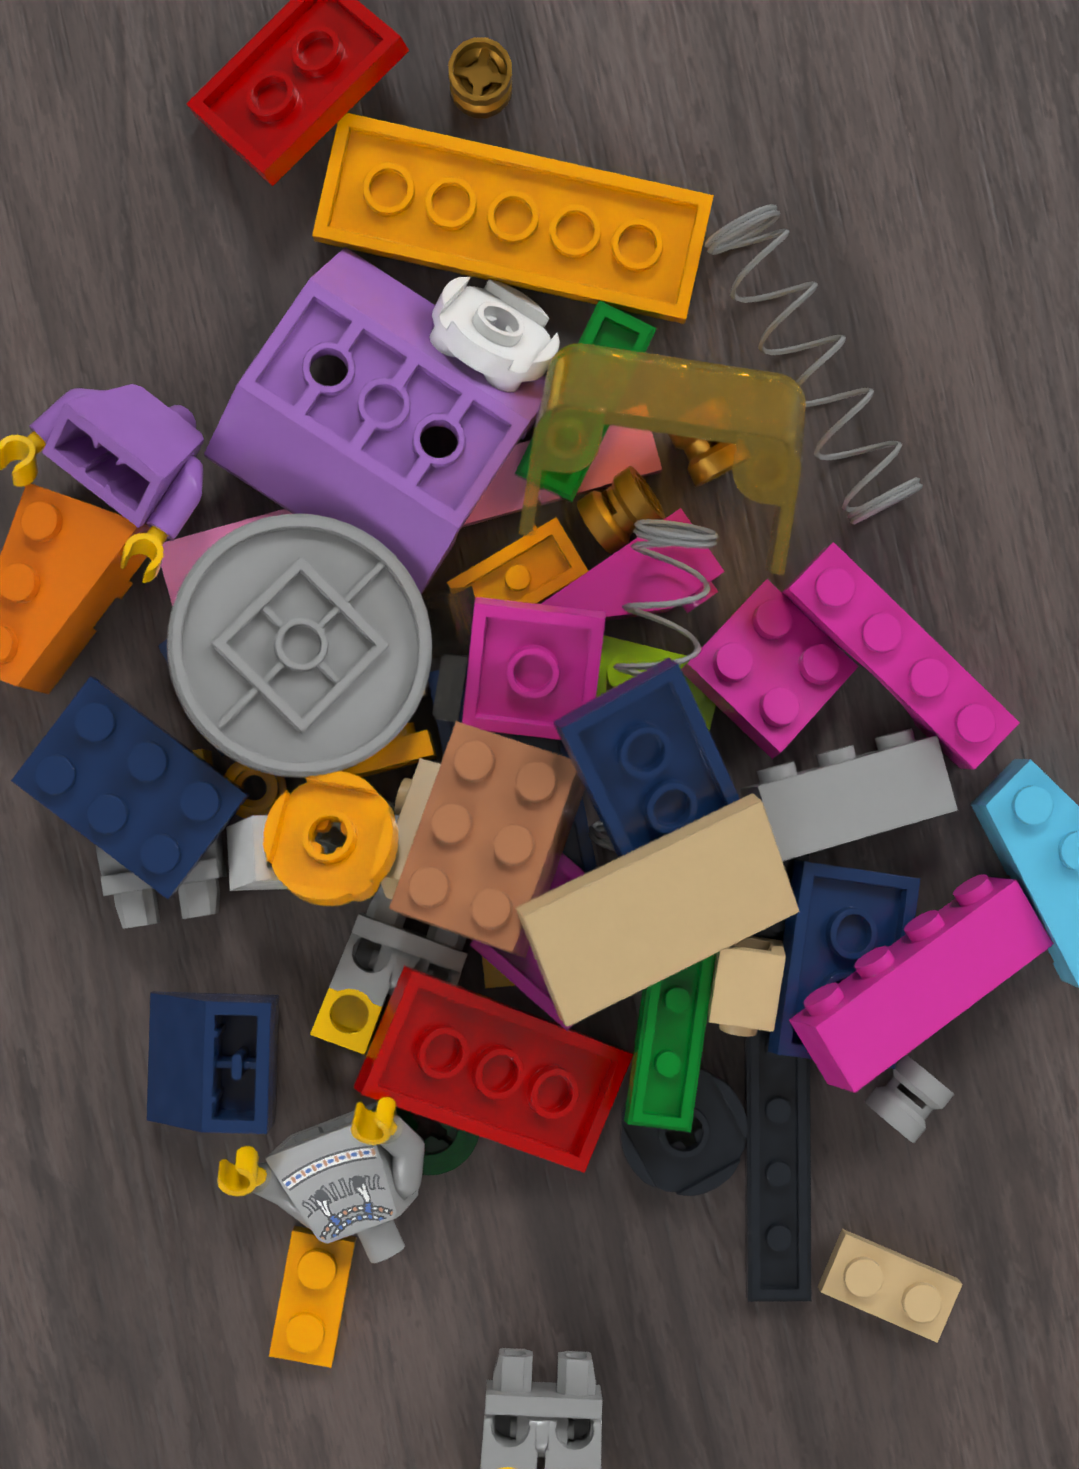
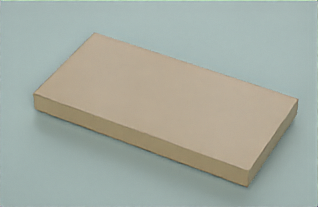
M753 793L516 907L558 1017L566 1027L799 912L763 802Z

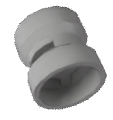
M906 1054L896 1062L895 1069H892L893 1077L887 1085L876 1087L864 1102L912 1143H915L926 1130L925 1119L933 1110L943 1109L955 1094ZM900 1083L903 1084L926 1104L922 1108L897 1088Z

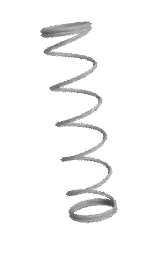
M765 205L740 216L716 231L706 240L704 247L708 248L707 252L709 254L715 255L730 249L752 245L777 237L739 273L733 282L730 292L733 300L744 303L759 302L808 289L765 330L758 345L761 353L769 355L788 354L838 341L793 384L786 398V403L789 406L799 408L812 407L867 394L821 438L815 448L814 456L821 460H835L896 446L845 497L841 508L849 512L847 518L851 519L850 524L855 525L922 489L923 484L919 483L920 478L915 477L861 506H848V503L855 494L898 455L902 448V443L899 441H887L827 455L819 452L827 440L870 401L874 390L871 388H860L804 402H794L791 399L798 387L842 347L846 336L833 335L782 349L769 350L764 347L763 344L770 333L791 312L811 296L818 286L816 282H806L758 296L740 297L736 294V288L751 269L789 236L790 230L784 228L755 237L775 223L781 214L777 210L778 207L776 205Z
M655 519L639 520L634 523L636 529L633 532L639 538L648 541L636 542L631 545L632 549L678 567L698 578L704 585L702 593L696 596L662 602L626 603L622 606L629 613L663 624L688 637L694 643L695 649L693 653L674 660L679 665L684 664L698 656L701 651L699 641L678 624L640 609L667 608L693 603L704 598L711 588L707 579L695 569L646 548L666 546L712 548L718 544L715 539L719 536L714 530L693 524ZM659 662L615 664L613 668L616 671L636 676L641 673L637 670L649 669ZM601 821L593 823L589 827L590 832L588 833L592 842L603 848L615 851L609 837L600 833L606 832Z

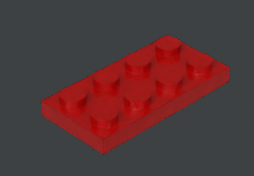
M404 965L353 1088L360 1094L376 1100L391 1097L398 1108L585 1173L633 1054L623 1048L571 1028L566 1031L560 1024Z

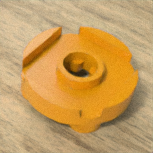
M341 771L306 777L305 779L308 782L298 786L291 794L286 790L271 807L263 832V848L275 875L295 896L316 905L337 906L351 901H364L371 898L377 892L380 882L389 873L397 854L399 834L395 815L390 805L366 780L354 774ZM332 823H340L341 833L347 837L342 847H337L334 853L325 854L324 847L315 842V838L318 832L328 833Z

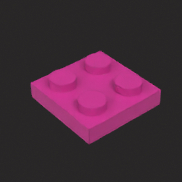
M766 579L701 647L698 656L688 661L681 671L773 759L788 746L859 666Z
M476 597L462 723L490 732L561 740L553 722L596 698L606 612Z

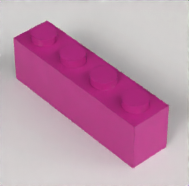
M985 874L968 879L954 890L953 895L955 899L939 911L931 910L915 917L904 927L906 935L889 947H878L864 954L854 964L856 969L854 973L839 984L830 983L818 988L804 1000L806 1008L789 1019L827 1084L853 1093L857 1092L1054 945L1017 880L988 877Z

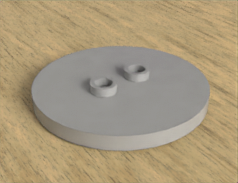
M282 514L266 517L243 525L219 539L197 560L185 577L171 611L167 632V658L171 681L176 695L193 725L206 740L231 759L249 768L282 777L303 778L342 771L368 759L383 749L399 734L415 712L423 696L431 666L432 637L428 613L422 595L405 566L387 547L368 533L351 524L320 515Z

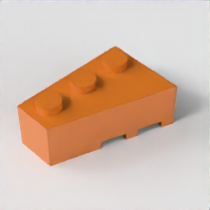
M34 484L25 486L0 554L1 681L49 694L97 632L93 627L115 598L122 599L133 583L130 579L147 556L144 554L133 555L129 558L123 570L121 569V558L127 540L135 534L147 533L150 529L147 524L138 528L123 515Z

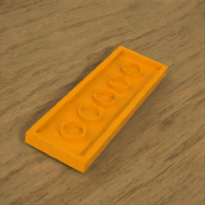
M346 113L337 123L312 237L314 241L342 248L346 247L351 250L480 279H491L507 285L596 305L600 300L618 310L685 324L714 195Z

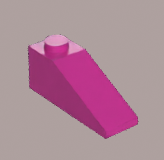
M681 508L664 519L692 524ZM638 537L541 604L606 612L605 621L638 616L622 608L626 603L684 599L702 593L704 585L698 578L678 567L633 550L632 544L648 541ZM678 546L646 548L690 566L709 582L711 590L704 598L682 605L686 613H689L719 592L712 581L725 571L709 548ZM674 607L640 610L658 614L668 612Z

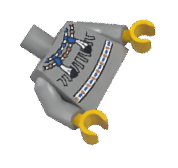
M391 1097L381 1098L379 1101L364 1106L363 1102H357L354 1111L288 1136L265 1157L267 1163L262 1162L258 1164L259 1155L254 1147L243 1146L236 1151L235 1165L227 1159L219 1161L217 1183L221 1191L228 1195L244 1196L252 1192L278 1205L307 1228H310L317 1239L323 1243L328 1244L357 1233L370 1262L378 1263L396 1255L405 1247L394 1219L399 1217L418 1196V1189L422 1182L425 1143L397 1115L396 1103Z

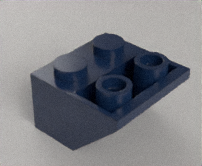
M152 991L150 993L146 1120L203 1133L268 1134L276 1119L279 995Z

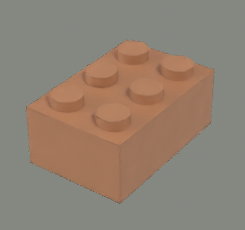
M456 721L389 909L414 920L526 958L530 943L516 907L550 890L561 854L563 853L585 790L571 759Z

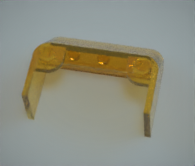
M582 343L571 344L560 349L551 359L546 374L533 436L519 534L527 536L537 535L546 470L574 473L589 466L599 452L604 424L736 444L733 477L740 492L754 502L775 505L765 570L770 573L784 575L801 475L806 400L801 387L787 375Z

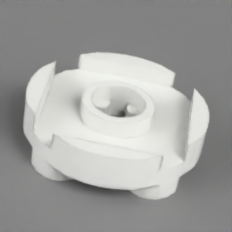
M471 277L455 278L444 287L432 311L434 328L429 336L432 345L439 352L447 356L457 357L471 368L483 373L485 379L493 387L506 392H514L518 390L522 382L537 380L545 374L559 349L560 341L557 333L550 339V335L544 329L549 317L537 303L517 289L491 279L488 280L484 289L466 286Z

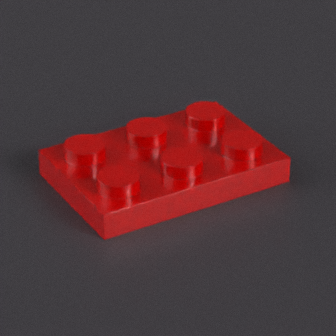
M290 0L186 105L198 120L273 187L409 52V49L398 33L358 0Z

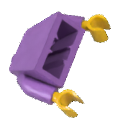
M130 384L106 391L83 388L71 389L29 425L32 433L27 437L18 434L9 435L0 441V470L4 469L14 460H23L12 471L13 484L16 487H24L36 479L38 474L36 455L43 450L42 453L135 526L139 528L147 523L150 527L148 532L131 536L124 546L121 558L122 570L133 555L144 554L151 559L152 562H150L144 573L143 583L150 582L157 577L164 556L163 543L166 539L174 541L201 500L203 464L196 456L204 442L202 433L196 429V420L193 414L182 405L167 407L138 385Z

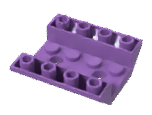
M345 247L308 280L249 366L228 402L205 450L204 457L292 514H311L329 517L351 524L380 541L399 559L422 594L454 546L458 532L520 438L524 440L553 396L557 384L542 376L534 381L522 382L518 390L514 392H506L493 387L485 379L483 373L471 368L457 357L447 356L439 352L432 345L429 336L434 328L432 319L434 304ZM325 355L336 356L345 363L348 373L340 384L323 386L318 384L311 376L310 367L313 362ZM442 426L449 429L457 439L458 446L456 450L445 458L429 456L420 444V437L428 428Z

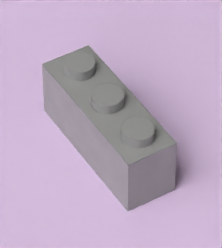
M911 728L875 738L878 750L856 756L854 745L817 754L819 766L797 772L794 761L757 771L760 783L740 788L741 795L744 798L753 793L762 800L782 861L951 813L958 809L938 736L915 739Z

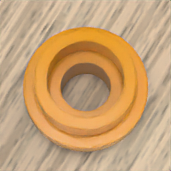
M237 761L233 763L225 776L242 789H244L245 781L253 775L263 778L267 786L266 793L261 799L253 800L248 797L236 814L242 818L268 815L275 801L287 790L285 777L267 774L249 768Z

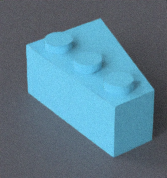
M1014 759L971 803V806L1006 874L1010 875L1011 879L1017 880L1054 945L1048 948V951L1054 961L1053 965L1060 979L1079 988V806L1031 759Z

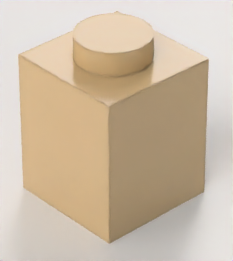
M750 936L716 953L708 1007L709 1023L719 1024V1029L725 1033L743 1037L755 1036L758 1030L774 1032L786 958L782 940Z

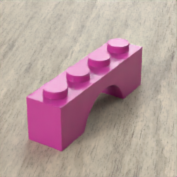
M834 542L825 547L782 591L827 637L857 660L884 685L905 708L916 727L927 737L938 736L941 751L960 769H976L1020 723Z

